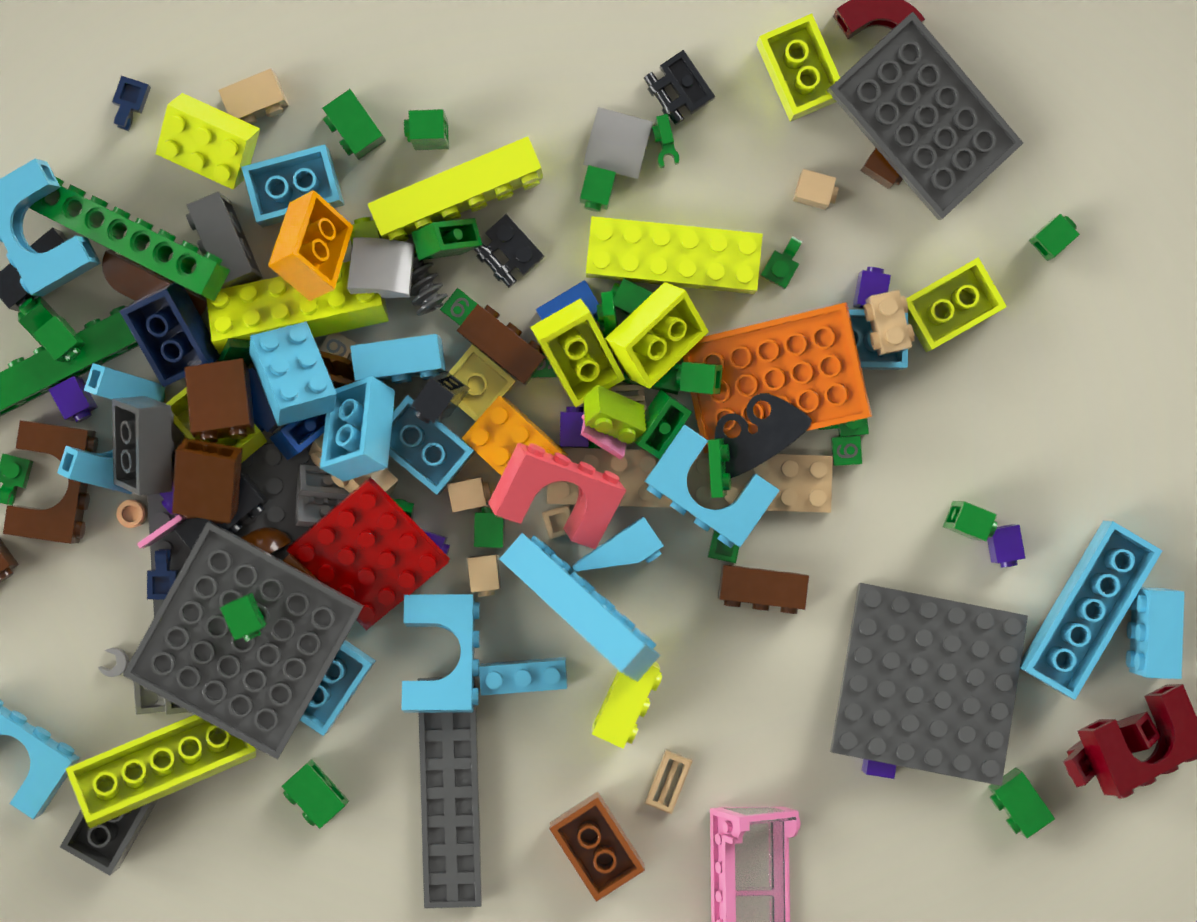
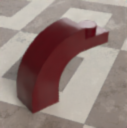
M849 0L838 7L833 15L847 39L872 26H883L892 30L912 12L922 23L925 20L923 15L905 0Z
M1147 711L1117 721L1132 754L1150 749L1161 737ZM1080 740L1066 751L1068 757L1063 761L1067 773L1072 778L1076 787L1086 785L1096 775Z

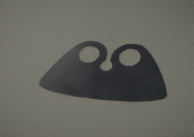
M760 393L754 396L747 405V416L751 423L756 424L758 427V431L755 434H751L748 431V424L742 416L738 414L723 416L716 425L715 439L724 438V444L729 446V462H725L726 473H730L731 478H734L772 458L805 433L811 425V418L794 405L767 393ZM760 400L768 402L771 407V413L765 419L757 418L753 412L755 403ZM729 420H735L741 426L740 435L736 438H729L724 434V424Z

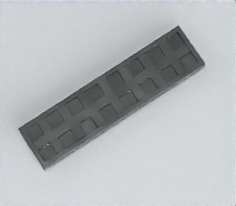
M444 677L418 678L417 681H435ZM474 677V688H476L475 677ZM474 705V713H418L424 908L481 907L482 886L476 705Z

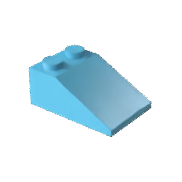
M642 516L597 547L596 550L594 549L575 562L572 567L576 572L640 563L644 559L647 563H650L662 554L659 549L664 545Z

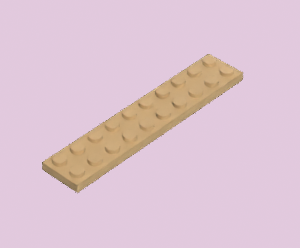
M561 447L568 454L567 457L571 462L576 464L585 462L593 466L598 472L610 471L620 477L619 481L626 489V492L619 506L672 508L670 506L673 502L664 495L659 499L646 490L649 484L644 481L659 461L657 457L646 450L625 449L624 457L620 460L604 449ZM700 452L688 471L687 487L693 500L700 506L707 509H722L733 503L752 475L757 474L780 490L766 511L831 513L833 456L776 454L748 472L731 478V490H727L725 497L711 498L709 453ZM567 481L548 484L547 504L575 505L579 495L578 486Z

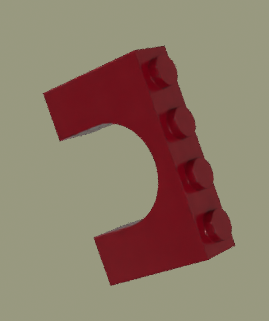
M1183 684L1164 685L1144 696L1156 723L1157 731L1161 736L1157 740L1153 753L1144 761L1138 760L1130 752L1116 719H1099L1077 731L1104 795L1117 796L1118 799L1126 798L1134 793L1133 789L1156 782L1157 776L1175 772L1179 769V764L1197 760V716Z

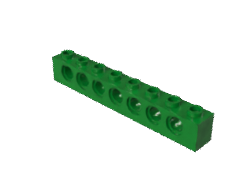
M57 177L60 188L29 207L41 215L214 302L230 272L229 269L220 265L222 262L221 258L209 252L202 256L197 253L198 247L184 240L180 245L174 242L176 236L162 229L157 234L151 231L154 225L138 217L133 222L129 220L130 213L116 206L111 211L106 208L107 202L94 195L89 200L84 197L85 191L71 184L67 189L62 186L64 181ZM173 253L172 258L168 261L170 254ZM196 264L195 270L191 273L192 267Z

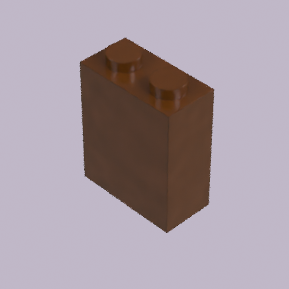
M243 358L185 367L190 432L196 440L215 443L221 438L243 439L248 434L255 433L249 368Z
M184 438L176 449L172 513L180 514L185 518L208 519L218 524L231 523L238 511L243 448Z

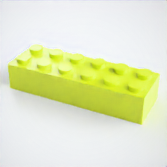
M527 136L368 203V207L383 239L405 242L409 239L408 235L411 232L428 224L443 220H457L461 217L460 213L469 209L472 212L481 210L488 206L487 202L497 198L498 201H502L513 196V191L523 187L524 190H528L539 185V180L543 179L542 168Z
M591 216L586 277L622 281L625 278L631 282L662 285L666 282L677 287L755 294L758 288L763 233Z
M351 261L342 263L335 289L311 301L305 298L281 276L223 288L220 290L215 302L206 298L211 340L219 355L228 338L250 340L251 335L306 321L313 338L388 322L385 298H381L379 293L350 294L347 286Z
M192 715L65 769L89 828H92L256 757V749L254 746L197 715Z

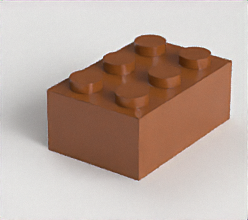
M598 791L550 822V831L596 902L645 871L644 862Z

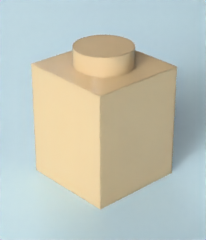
M803 169L799 176L793 201L826 210L829 203L834 204L837 198L839 187L834 186L836 178Z
M481 477L447 484L452 512L487 506V500L491 498L489 483H483V478Z
M498 555L468 557L471 592H478V597L495 595V590L501 588Z

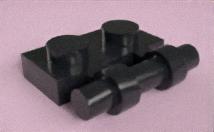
M684 49L660 65V69L665 75L658 80L654 73L650 72L643 78L649 86L647 89L652 97L656 96L663 107L662 112L668 114V117L671 118L675 125L684 120L679 112V109L683 106H686L690 114H693L715 99V95ZM670 84L679 96L674 101L671 100L664 90Z
M507 214L485 232L492 242L487 246L482 243V246L474 249L477 253L476 257L482 263L485 262L493 270V276L499 282L502 280L508 288L517 281L511 274L515 268L524 276L544 258L541 251ZM498 249L509 259L504 265L493 255Z

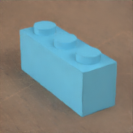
M566 657L481 663L479 666L481 696L567 689L568 687Z

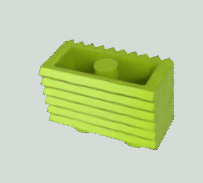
M596 385L584 396L585 426H590V428H595L600 433L613 436V438H618L621 442L631 444L647 429L645 428L646 419L644 418L645 406L600 385Z

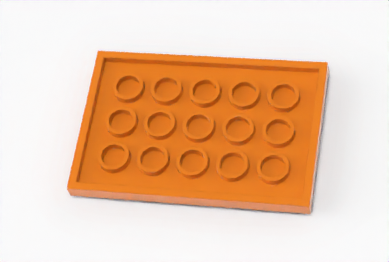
M847 303L704 336L683 356L684 362L723 365L720 394L690 392L699 433L707 440L715 439L718 421L728 414L742 416L748 424V431L751 434H755L758 431V427L756 424L751 423L746 410L749 401L760 393L776 396L804 412L812 420L811 425L806 431L872 417ZM761 400L756 402L753 407L754 415L760 419L767 418L771 413L770 404ZM735 420L727 421L723 427L724 434L729 438L738 437L741 432L740 424ZM708 442L703 448L704 453H709Z

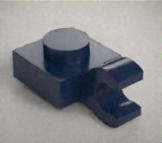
M121 75L112 101L114 105L119 106L114 118V124L118 125V128L129 131L133 121V112L142 114L151 89L149 84Z
M171 549L155 551V570H147V600H164L178 576V570H170Z

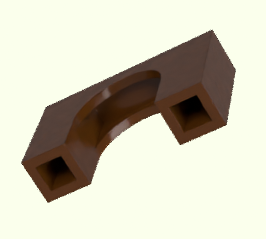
M20 420L16 449L47 453L61 461L66 446L96 453L98 438L95 437L96 431ZM68 479V488L64 497L58 504L48 509L7 505L3 534L69 544L79 543L80 538L82 539L85 534L86 524L83 522L84 510L88 509L90 495L87 493L88 484Z

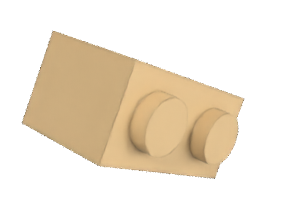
M271 68L218 90L227 113L251 125L256 124L257 119L263 116L273 117L279 115L284 111L283 108L289 106L278 78Z

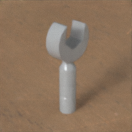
M120 648L105 650L116 656L117 665L112 669L100 666L98 668L101 673L108 677H115L124 673L130 663L126 652Z

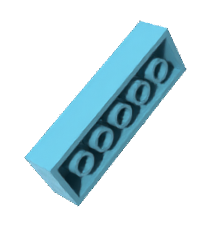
M1103 521L1021 659L1020 669L1063 695L1075 700L1163 550L1114 521Z
M521 533L500 557L499 560L623 674L638 682L660 657V654L654 649L657 644L650 637L637 629L636 625L629 618L616 610V607L608 599L595 591V588L587 580L580 577L573 567L559 558L552 548L535 535L530 539Z

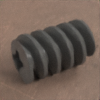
M416 252L414 254L410 296H416L412 301L413 306H422L416 312L420 316L443 306L442 301L448 295L447 293L438 294L437 292L443 284L433 283V280L438 276V273L428 272L434 265L433 262L424 263L423 260L418 259Z

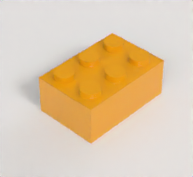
M313 190L289 203L268 266L309 301L335 289L354 226Z
M498 396L461 438L501 476L518 442L527 446L530 443L542 447L546 453L552 455L560 453L566 457L568 456L559 445L508 398Z

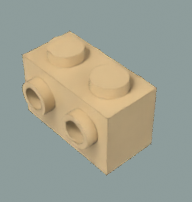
M900 290L870 296L866 299V304H864V314L867 322L870 321L873 332L870 333L871 345L873 350H877L878 356L907 350L912 347L911 342L915 340L912 325H907L905 313H908L907 300L905 296L900 295Z

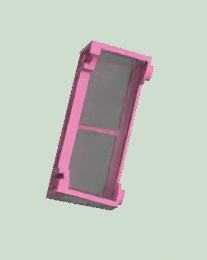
M783 806L710 808L712 922H790L789 838L795 837L800 829L799 811Z

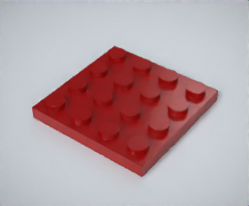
M371 476L295 540L287 549L322 583L364 605L356 621L366 631L404 600V595L413 593L446 566L450 560L438 545Z

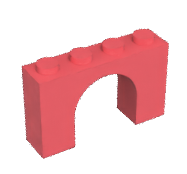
M518 442L488 503L496 516L521 524L534 497L543 487L558 481L574 483L578 486L579 495L563 529L572 542L596 550L626 489L619 481L620 477L610 471L601 473L585 462L576 464L563 454L555 453L552 455L546 453L542 447L530 443L527 446Z

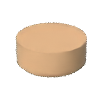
M125 500L117 508V519L121 525L127 528L139 527L146 521V506L139 500Z

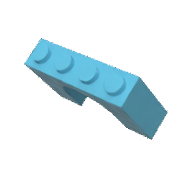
M36 158L0 179V241L4 243L8 251L7 258L13 267L17 268L21 275L20 282L25 291L31 295L45 296L101 264L86 237L74 236L45 253H38L27 243L23 234V219L27 210L33 203L60 188L48 162Z
M92 363L84 391L111 400L115 398L146 396L164 402L166 386L162 387L160 383ZM70 446L65 447L58 474L71 480L132 494V492L114 484L113 449L105 453H92Z
M684 424L644 481L649 484L646 490L659 499L664 495L673 502L670 506L682 515H685L688 511L696 517L694 523L708 532L710 528L714 529L720 534L717 539L728 547L732 548L734 544L741 547L780 490L759 475L753 474L739 496L729 506L716 510L700 506L693 500L688 491L687 474L708 440Z
M473 594L404 595V624L406 627H440L447 629L458 638L461 648L459 662L448 676L435 681H402L401 710L404 713H474V705H479V688H474V677H479V659H474V648L480 647V631H475V619H480V602H475Z
M0 699V735H8L18 739L26 747L30 757L28 776L9 804L30 818L35 819L43 814L67 778L68 774L65 768L75 765L80 757L74 754L75 750L68 744L58 743L50 738L51 734L46 729L39 726L35 728L26 722L28 719L22 713L15 710L11 712L3 706L4 702Z

